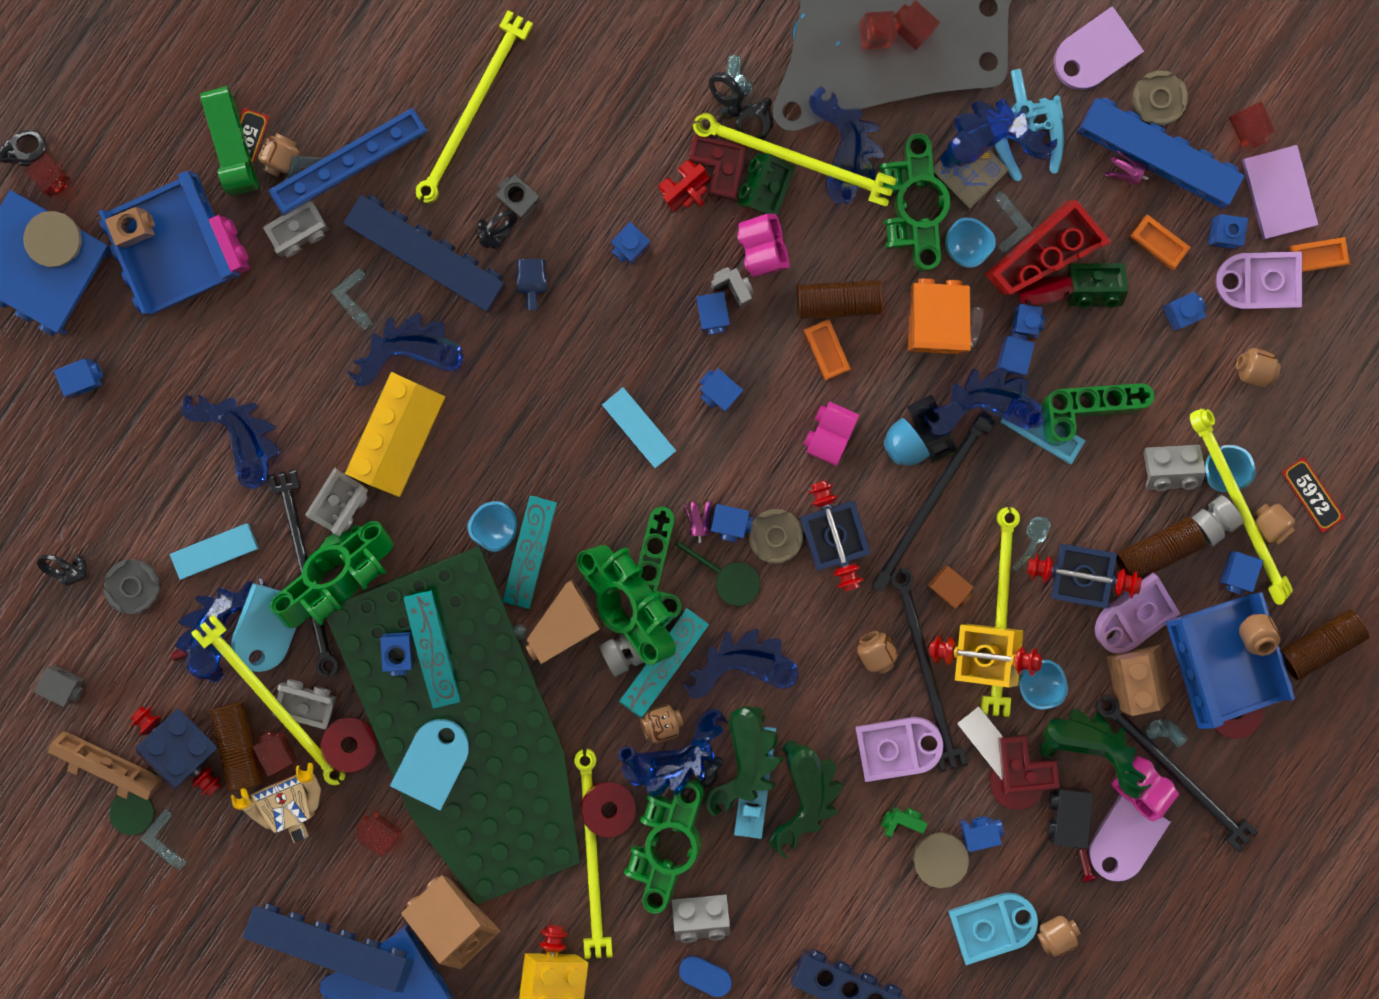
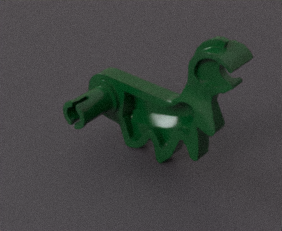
M740 707L729 718V726L738 765V775L731 782L712 788L707 793L705 804L712 816L722 812L718 803H722L725 807L724 811L728 812L736 798L754 801L758 798L756 791L771 790L776 785L775 782L765 779L764 776L775 770L784 759L781 756L768 754L777 743L778 733L763 728L762 722L765 720V714L760 716V713L764 712L760 707Z
M1073 709L1068 719H1052L1045 727V740L1039 745V752L1043 757L1048 758L1050 755V758H1053L1058 750L1105 757L1113 764L1116 770L1119 786L1126 795L1133 799L1141 798L1152 786L1151 784L1148 786H1138L1137 782L1143 783L1146 776L1132 765L1136 749L1134 747H1125V729L1119 728L1114 735L1106 719L1098 712L1090 720L1082 711Z
M795 740L787 741L783 745L782 750L787 756V767L800 801V808L793 819L778 826L769 841L771 850L776 849L783 858H787L781 850L785 843H789L791 848L795 850L799 836L803 832L820 831L821 826L818 821L837 814L838 811L835 807L829 804L839 795L843 788V784L839 780L832 781L836 774L835 763L832 760L820 761L812 748L807 745H799Z

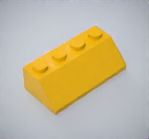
M391 372L345 474L400 497L445 400V396Z

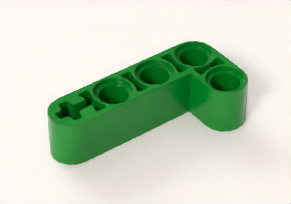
M229 86L200 93L221 166L218 169V175L223 190L231 197L258 190L257 176Z
M1142 383L1055 390L1045 397L1042 402L1045 438L1050 444L1055 446L1063 445L1071 440L1076 434L1075 417L1140 412L1153 403L1154 391L1150 386ZM1107 394L1114 396L1116 406H1112L1107 402ZM1136 394L1137 397L1142 398V402H1140V399H1131L1127 401V398H1130ZM1080 396L1088 399L1089 408H1084L1080 404ZM1053 398H1057L1062 402V410L1054 408L1052 404ZM1056 425H1060L1065 429L1064 438L1056 434Z
M657 507L650 514L637 567L643 568L645 565H652L656 568L657 575L653 580H645L641 575L639 577L649 585L653 594L658 592L661 595L660 600L662 602L665 599H673L677 603V609L673 612L674 618H676L681 611L680 599L672 593L657 590L674 525V515L667 507ZM661 511H665L666 517L670 518V522L664 523L662 531L668 532L667 537L659 533L650 534L651 527L657 530L658 521L654 520V516L660 515ZM659 538L663 542V549L660 553L653 554L648 550L647 543L650 539Z

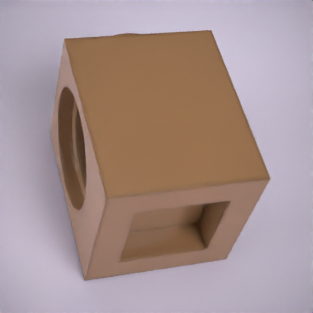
M134 207L105 219L115 246L127 248L155 236L153 217L145 209ZM135 219L137 222V229L135 232L131 233L129 230V224L132 220Z

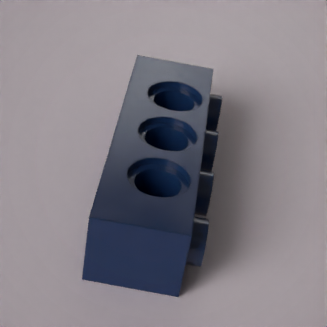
M804 949L791 977L792 986L820 999H868L874 993L882 995V999H906L905 995L902 994L903 990L891 983L884 986L878 983V979L869 973L862 972V975L853 972L851 971L853 967L839 960L837 963L827 960L826 954L812 949L811 952ZM826 970L832 973L831 978L826 982H821L817 979L821 971ZM848 982L857 984L856 990L852 993H845L842 990L843 986Z

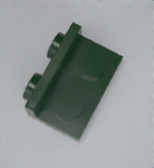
M756 154L749 164L747 180L739 191L740 199L738 206L753 209L763 215L776 214L778 217L796 167L770 154Z
M1125 263L1069 264L1068 276L1073 280L1074 290L1068 299L1069 306H1077L1079 308L1105 306L1107 308H1114L1124 305L1128 294Z

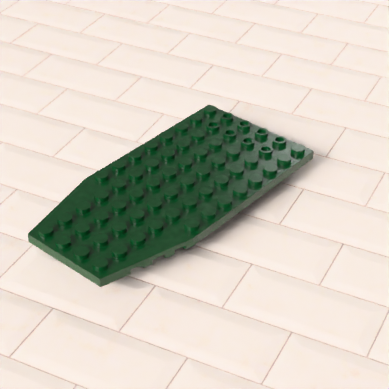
M477 546L460 554H453L354 594L351 598L338 603L342 609L339 611L335 610L326 619L393 778L416 733L427 722L435 719L453 721L465 731L468 737L469 752L467 759L441 810L401 791L399 792L411 818L477 905L579 864L580 856L564 748L481 547ZM431 590L446 637L453 674L460 694L459 703L434 709L424 680L413 635L414 666L411 670H407L405 675L393 676L390 675V671L383 672L380 640L383 634L412 632L404 597ZM400 648L390 650L393 660L402 661L405 659V654ZM443 728L439 732V737L443 742H451L454 740L455 734L451 729Z

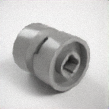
M1220 495L1208 504V511L1202 509L1191 517L1199 526L1205 542L1211 547L1225 538L1226 531L1232 533L1244 524L1239 511L1223 495Z
M624 633L620 634L619 640L612 638L599 645L615 677L628 671L631 664L638 666L644 663ZM629 648L630 652L625 655L623 649Z

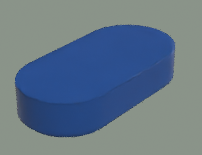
M689 955L680 963L679 974L685 983L714 997H721L729 992L732 985L731 976L724 968L696 955Z

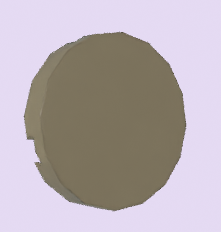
M1157 70L1146 74L1136 83L1132 92L1131 103L1134 112L1141 117V121L1148 125L1156 124L1163 127L1172 124L1183 114L1188 104V92L1183 81L1174 76L1173 73Z
M56 211L42 212L33 217L27 224L23 236L24 247L30 258L38 264L50 268L63 267L69 264L79 254L82 245L81 231L75 221L66 214Z
M769 509L760 513L753 520L749 534V543L752 551L760 559L769 563H783L791 560L799 552L803 543V529L799 520L791 513L782 509Z
M937 832L921 839L915 848L913 862L915 870L922 881L929 886L941 889L952 887L962 880L967 873L969 858L968 851L958 838L952 834Z

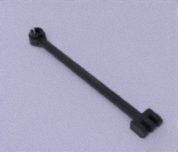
M984 410L979 413L965 439L887 562L871 583L873 590H884L891 579V574L978 437L982 433L987 435L995 424V421L991 419L992 415Z
M293 469L290 470V482H288L285 472L279 473L281 484L277 485L274 474L268 475L271 493H281L298 567L300 575H302V569L308 556L292 490L301 488L297 471ZM310 616L319 651L316 670L319 675L329 677L330 671L325 669L324 664L326 661H331L334 665L331 670V676H334L338 672L340 664L329 649L324 623L319 626L313 617Z
M900 567V573H904L906 578L904 582L898 583L896 576L899 573L895 568L891 574L890 581L899 590L936 726L943 739V752L938 762L940 772H946L944 760L949 761L951 770L956 769L955 757L958 756L961 766H967L963 747L954 748L911 594L910 586L913 582V575L908 569Z
M1110 695L1100 696L1102 701L1110 702V708L1103 710L1102 702L1097 700V712L1106 718H1112L1124 728L1146 752L1229 831L1224 839L1240 853L1243 848L1236 840L1240 838L1245 844H1248L1251 840L1244 832L1247 830L1255 837L1258 831L1245 819H1242L1237 824L1122 713L1119 702L1115 697Z

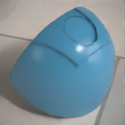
M961 218L947 232L945 243L948 254L957 264L971 268L982 264L995 249L996 239L993 232L981 221L974 218Z
M901 418L889 428L884 439V449L894 463L901 466H911L922 462L930 456L922 439L904 418Z
M1221 446L1222 454L1239 489L1241 490L1249 486L1256 475L1252 456L1239 446ZM1209 454L1205 463L1208 484L1216 491L1228 492Z
M498 501L481 505L468 522L470 537L475 543L488 551H500L506 548L514 539L517 531L515 513L507 505Z
M1043 660L1041 670L1036 671L1034 676H1030L1029 670H1024L1020 676L1019 686L1024 700L1033 708L1044 710L1059 706L1068 694L1064 671L1053 661Z

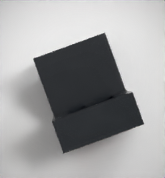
M932 395L907 406L912 424L929 451L931 463L957 451L951 432L943 422L936 400Z

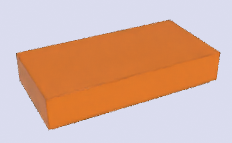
M1148 214L1144 216L1129 236L1131 240L1172 271L1176 269L1191 249L1189 245Z
M1346 237L1288 247L1289 252H1302V273L1350 264Z
M830 319L803 330L825 381L851 370Z

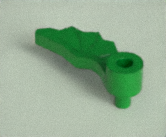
M354 526L350 529V532H342L339 537L332 533L331 536L325 538V542L321 544L320 548L341 544L361 527Z

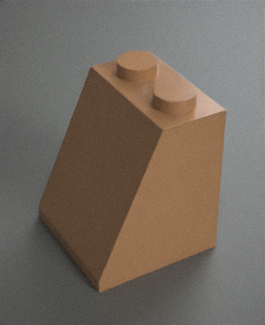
M574 579L565 584L527 639L529 644L526 646V649L534 661L538 659L542 664L601 628V624Z
M1160 644L1130 650L1125 653L1106 655L1114 696L1118 700L1122 712L1135 716L1160 711L1172 699L1162 646Z
M442 875L431 880L427 885V889L420 896L412 898L407 903V908L401 913L437 962L441 965L457 969L464 967L501 932L453 879Z

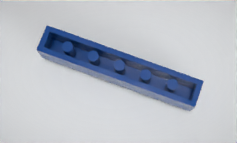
M1096 98L1091 103L1077 133L1119 154L1117 152L1119 150L1132 161L1135 160L1143 163L1147 170L1221 209L1230 205L1245 176L1238 172V167L1231 163L1224 162L1222 164L1214 159L1215 156L1212 153L1203 149L1198 151L1190 147V143L1187 140L1177 136L1173 138L1165 134L1166 130L1161 126L1144 123L1138 114L1132 111L1124 112L1116 108L1117 104L1107 98Z

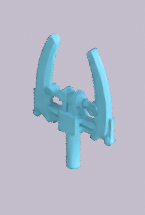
M1012 70L1010 72L1016 104L1013 105L1012 109L1005 110L1006 106L1000 107L997 112L992 113L991 110H987L985 113L995 149L1001 162L1009 169L1007 172L1014 181L1018 182L1021 180L1022 174L1014 161L1007 139L1013 135L1021 136L1024 139L1026 134L1034 137L1039 130H1049L1051 139L1049 170L1052 174H1056L1061 164L1064 147L1062 122L1064 117L1060 102L1061 98L1058 95L1053 100L1042 98L1039 99L1040 103L1036 104L1031 100L1027 101L1022 70ZM1046 115L1047 120L1044 123H1034L1036 116ZM1014 121L1019 126L1016 129L1010 130L1005 127V123Z

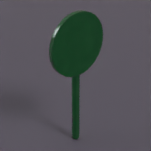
M681 542L676 543L678 548L718 573L716 589L719 596L726 603L734 606H743L755 599L760 589V579L752 566L743 562H733L720 569Z
M133 793L127 799L117 796L112 801L109 809L110 821L115 829L123 834H140L153 821V804L150 799L146 800Z

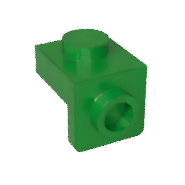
M894 806L892 812L887 811L881 826L884 827V834L891 838L897 823L923 834L927 822L922 819L923 814L914 809L907 808L904 811Z

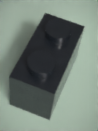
M1060 787L1050 794L1049 809L1052 810V819L1047 821L1046 836L1050 837L1049 841L1052 844L1088 849L1093 793L1088 789Z

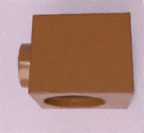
M944 565L927 585L953 608H957L959 605L963 607L971 599L973 594L970 591L974 588L947 565Z

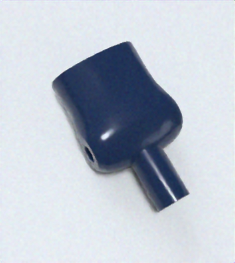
M545 259L516 260V291L526 294L527 310H538L537 294L544 293L547 290Z

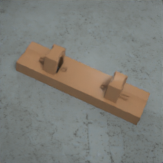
M63 731L49 746L48 753L69 762L68 772L78 775L81 769L119 786L117 795L125 799L133 793L148 800L161 785L162 778L66 731Z

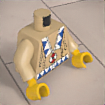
M308 763V771L300 770L298 765L296 767V775L251 794L252 799L249 798L248 791L242 788L241 795L243 798L237 799L234 795H231L233 807L243 810L251 819L266 829H272L274 833L288 828L293 843L307 838L309 835L303 821L315 815L321 793L320 785L313 774V764Z

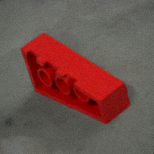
M1077 200L1066 201L988 270L985 275L1002 295H1011L1042 279V277L1065 267V265L1111 243V241Z

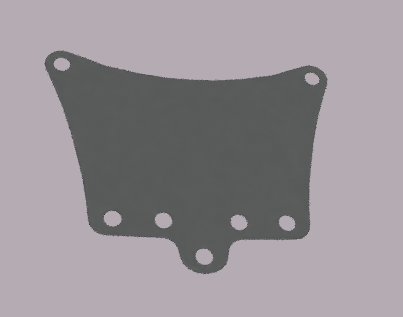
M801 0L791 60L773 105L772 112L775 121L785 130L796 131L852 111L887 102L938 92L998 86L1004 81L1008 71V13L1012 0H994L997 3L998 9L996 14L991 17L984 16L980 12L979 4L982 0ZM803 13L806 14L803 18H800ZM990 52L996 56L998 63L994 70L986 71L981 68L979 58L983 53ZM788 102H795L801 107V116L796 121H789L783 115V107Z

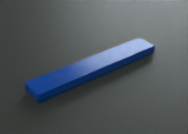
M412 107L268 190L283 216L427 134V130Z

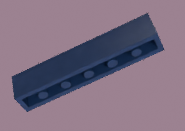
M360 195L344 221L347 227L489 314L506 286L501 281L502 275L491 268L484 271L477 267L479 261L466 253L463 257L453 252L456 247L441 238L440 242H437L430 238L432 232L417 224L416 228L406 223L408 217L394 209L390 213L383 209L385 203L370 195L367 199Z
M265 903L264 907H253L242 937L243 939L384 989L403 993L414 962L413 959L406 957L407 951L391 947L390 951L380 948L381 942L366 938L365 942L356 940V934L347 930L340 929V932L336 933L330 930V924L315 920L314 924L305 922L306 916L290 911L289 916L279 913L281 907Z

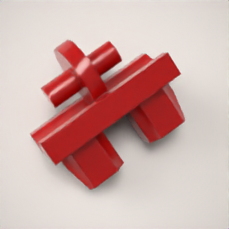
M686 160L678 169L683 177L680 182L675 184L669 177L658 186L664 195L663 199L673 213L682 205L685 208H689L694 202L701 208L705 204L701 196L708 191L705 185L711 181L706 173V169L701 164L696 166L691 161Z

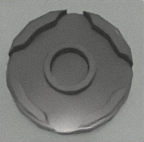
M138 559L122 560L113 565L106 573L104 579V596L109 605L118 612L127 614L142 613L151 608L158 600L161 590L160 578L155 569L147 562Z

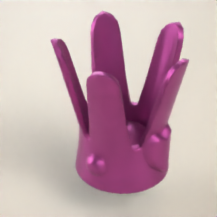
M1119 150L1117 152L1129 162L1115 156L1111 157V161L1127 171L1128 174L1112 171L1105 173L1110 178L1126 180L1129 184H1134L1135 186L1140 183L1142 178L1149 179L1144 176L1146 166L1143 163L1135 160L1132 161Z
M693 501L690 503V519L687 506L684 503L683 505L690 524L689 536H698V541L701 543V536L710 535L709 520L712 503L710 501L706 503L702 522L698 505Z

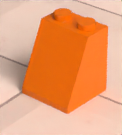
M918 279V283L911 285L907 352L964 354L970 351V286L962 285L963 281L946 280V285L935 284V279Z

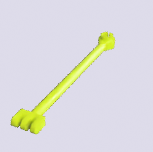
M509 10L499 26L500 29L506 31L502 42L427 180L421 181L416 187V196L420 201H422L423 197L422 189L426 186L431 188L430 195L424 196L423 202L425 204H430L437 200L439 181L516 37L525 42L532 29L533 23L530 21L526 22L523 30L520 29L524 18L519 15L513 25L510 24L514 13Z
M703 113L695 119V121H700L693 124V129L699 136L718 135L871 191L869 201L888 206L889 200L879 195L880 193L888 196L892 195L893 189L883 186V184L895 185L897 179L879 172L874 181L723 126L711 114ZM707 119L711 124L710 128H704L701 121Z
M1208 409L1192 412L1190 414L1192 427L1200 437L1202 436L1226 489L1244 520V527L1260 560H1263V567L1272 583L1268 590L1274 602L1281 605L1291 595L1293 589L1287 576H1280L1213 435L1214 415Z
M1008 507L1002 508L996 516L997 523L1002 531L995 626L1000 628H1007L1012 536L1014 528L1020 521L1018 511L1012 507L1009 510ZM1009 510L1014 517L1011 523L1005 521V515L1009 513ZM992 685L991 696L982 695L981 710L985 715H988V707L992 705V716H999L1000 705H1003V716H1010L1011 698L1002 697L1003 687Z
M215 615L209 618L211 623L216 626L213 630L205 622L200 625L207 634L205 637L195 629L191 634L202 647L206 648L212 643L321 766L324 780L330 785L340 784L337 778L332 779L329 777L333 769L324 761L321 749L220 636L226 631V628ZM340 773L339 779L343 781L345 774Z
M588 748L586 756L590 758L591 762L589 765H582L580 762V758L584 756L583 749L576 753L574 759L576 767L581 772L582 798L593 787L592 769L597 761L595 753ZM584 824L592 938L584 939L585 959H591L590 948H595L596 958H602L601 947H606V956L610 958L613 957L612 937H603L596 834L588 830Z

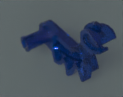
M822 86L819 87L809 97L810 108L820 118L833 123L841 133V140L832 165L875 181L876 171L868 158H884L885 155L879 145L868 137L867 134L879 131V125L859 120L863 115L859 108H840L834 92L831 93L829 100H822L821 96L826 90ZM828 176L825 188L832 200L840 203H850L854 200L853 197L856 196L858 186Z
M1000 99L996 102L997 110L987 103L976 101L971 105L975 114L964 113L954 119L958 134L948 143L947 151L943 152L944 154L941 155L940 160L946 168H953L955 165L959 167L968 166L1003 138H1011L1018 142L1028 155L1039 160H1046L1052 156L1050 152L1057 146V139L1045 146L1042 143V138L1047 132H1036L1029 129L1025 113L1019 111L1014 115L1005 99Z
M417 313L409 317L396 330L395 320L389 317L385 325L383 338L377 334L371 336V353L369 356L354 360L355 364L360 365L361 372L357 375H354L349 370L347 372L356 381L355 385L363 387L373 383L383 365L393 356L403 355L437 369L451 372L461 367L464 361V353L458 344L445 338V324L443 322H432L421 329L422 315Z
M1001 367L991 371L979 382V371L972 369L965 388L963 389L957 383L954 384L951 402L946 406L933 408V411L939 414L938 421L931 422L927 417H925V420L932 428L930 432L935 435H944L956 426L962 415L972 408L979 407L1020 428L1031 429L1037 428L1042 424L1043 410L1038 402L1027 396L1029 381L1025 378L1016 377L1004 383L1007 369Z
M186 395L180 409L182 415L190 421L216 422L227 427L230 434L238 481L242 486L249 489L262 487L268 480V460L279 455L280 450L273 441L263 437L266 433L274 431L276 426L266 420L250 417V414L259 405L257 403H250L236 407V399L232 397L218 405H212L204 396L199 395V404L192 406L190 404L192 396Z
M260 577L258 578L262 586L269 587ZM249 580L243 589L237 593L224 588H218L217 598L197 596L195 598L196 601L204 606V608L188 613L179 620V624L184 628H190V630L178 638L175 647L179 651L187 653L186 668L196 679H208L210 682H218L223 677V673H221L223 669L219 666L221 653L211 643L206 648H203L191 633L196 629L205 637L207 634L200 625L205 622L213 630L216 626L209 619L212 615H215L225 627L230 615L244 608L253 584L252 581Z
M755 628L745 633L735 644H732L731 632L726 631L720 651L712 646L709 647L705 668L689 672V675L694 676L696 679L695 685L688 686L685 681L683 684L690 693L688 696L691 698H701L712 689L716 680L726 670L737 669L777 688L785 689L793 686L798 680V667L792 660L781 655L782 641L779 638H769L757 645L759 630Z
M707 710L698 719L693 740L684 749L636 753L632 746L630 748L628 746L621 748L618 758L623 762L622 771L625 778L633 785H646L647 792L651 797L663 793L669 784L673 793L678 795L686 787L693 772L699 781L704 779V760H714V753L710 744L711 740L724 731L721 725L715 726V722L722 721L728 723L719 710Z

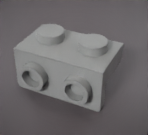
M312 200L263 227L275 247L276 254L280 257L286 256V258L300 252V246L310 242L313 244L325 237L324 232L329 230Z
M729 267L714 274V280L711 281L710 285L712 291L728 284L739 308L750 304L751 295L754 292L747 277L741 278L737 268L730 271Z
M1200 445L1145 448L1143 455L1148 475L1146 481L1147 490L1166 491L1177 488L1191 490L1201 487L1206 470Z
M334 468L305 515L331 530L333 534L339 537L342 532H346L351 526L352 516L356 509L361 508L366 502L368 489L359 481Z
M288 679L287 683L282 682L278 685L277 701L296 722L325 730L329 727L337 696L330 695V690L322 687H314V690L303 687L304 683Z
M727 895L672 900L675 940H681L683 943H693L699 938L722 940L725 936L730 935Z

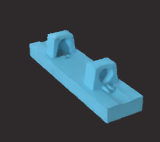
M763 726L766 730L776 732V728ZM773 749L768 754L773 756ZM770 773L765 775L764 778L769 780ZM768 790L756 791L758 798L754 801L738 798L734 835L762 839ZM746 803L759 804V806L752 807Z

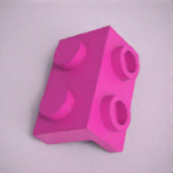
M220 215L208 219L230 271L241 274L250 270L247 262L248 255L236 236L237 229L232 220Z

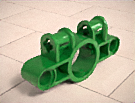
M917 133L913 134L904 145V161L878 165L879 170L883 174L897 179L895 185L883 184V186L893 189L892 194L897 193L894 201L897 218L883 220V224L887 226L888 242L885 244L886 249L912 247V259L915 268L921 272H929L941 260L938 224L948 213L950 196L946 186L934 177L930 139L924 134ZM911 143H921L924 147V153H913L910 148ZM915 185V188H925L927 185L936 191L939 195L937 207L941 208L936 219L930 221V218L915 221L905 212L907 204L906 200H903V195L909 187ZM925 251L932 254V265H925L921 262V252Z
M371 521L364 524L341 544L328 545L318 549L305 562L302 575L272 599L270 603L271 611L287 628L299 626L310 616L321 626L326 617L335 610L339 611L342 609L338 603L351 597L359 586L364 590L367 589L368 583L379 574L384 575L386 573L378 561L392 550V539L379 522ZM345 565L342 572L334 580L320 584L323 576L329 570Z
M598 545L581 551L577 556V565L597 594V608L604 624L616 633H624L641 660L648 665H654L674 656L676 644L665 627L675 615L664 606L660 600L661 595L658 592L653 594L649 585L639 577L643 573V569L640 566H636L629 556V549L623 548L613 553L608 546ZM620 590L626 593L632 603V618H629L621 607L619 599Z
M687 780L678 787L674 800L651 793L647 796L649 802L645 814L640 818V822L654 829L646 839L645 848L634 845L631 847L632 856L628 867L624 869L623 873L632 879L647 884L642 903L646 911L650 913H660L667 907L671 901L679 874L687 871L700 855L702 842L700 834L695 827V822L704 797V787L697 780ZM690 787L694 789L696 799H687L684 796V788ZM670 827L673 828L672 831L684 832L688 836L692 847L689 848L687 857H690V859L686 863L676 865L671 860H663L659 856L656 845L661 836L658 833L660 830ZM651 893H659L663 898V904L654 903L651 899Z

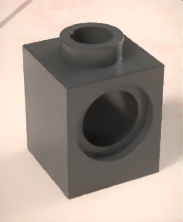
M515 174L511 179L506 177L497 187L499 191L496 194L497 198L511 211H514L522 221L541 201L540 197ZM515 189H520L524 192V198L517 203L510 201V193Z
M56 665L46 667L34 693L62 707H66L80 699L84 690L81 687L84 679Z

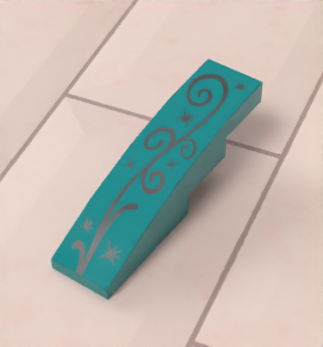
M529 496L503 602L530 609L557 502Z
M432 590L405 596L404 602L433 709L459 703L460 694L453 674L446 637Z
M686 609L669 632L676 644L674 656L654 665L645 664L619 703L642 718L709 624L689 609Z

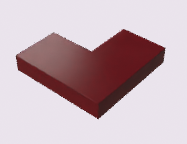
M694 133L688 160L695 164L714 167L709 195L736 200L747 146L718 138L702 137Z
M1027 735L998 738L1003 793L1010 794L1060 788L1057 760L1030 762Z

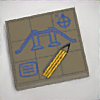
M971 130L933 167L934 175L968 210L1009 170Z

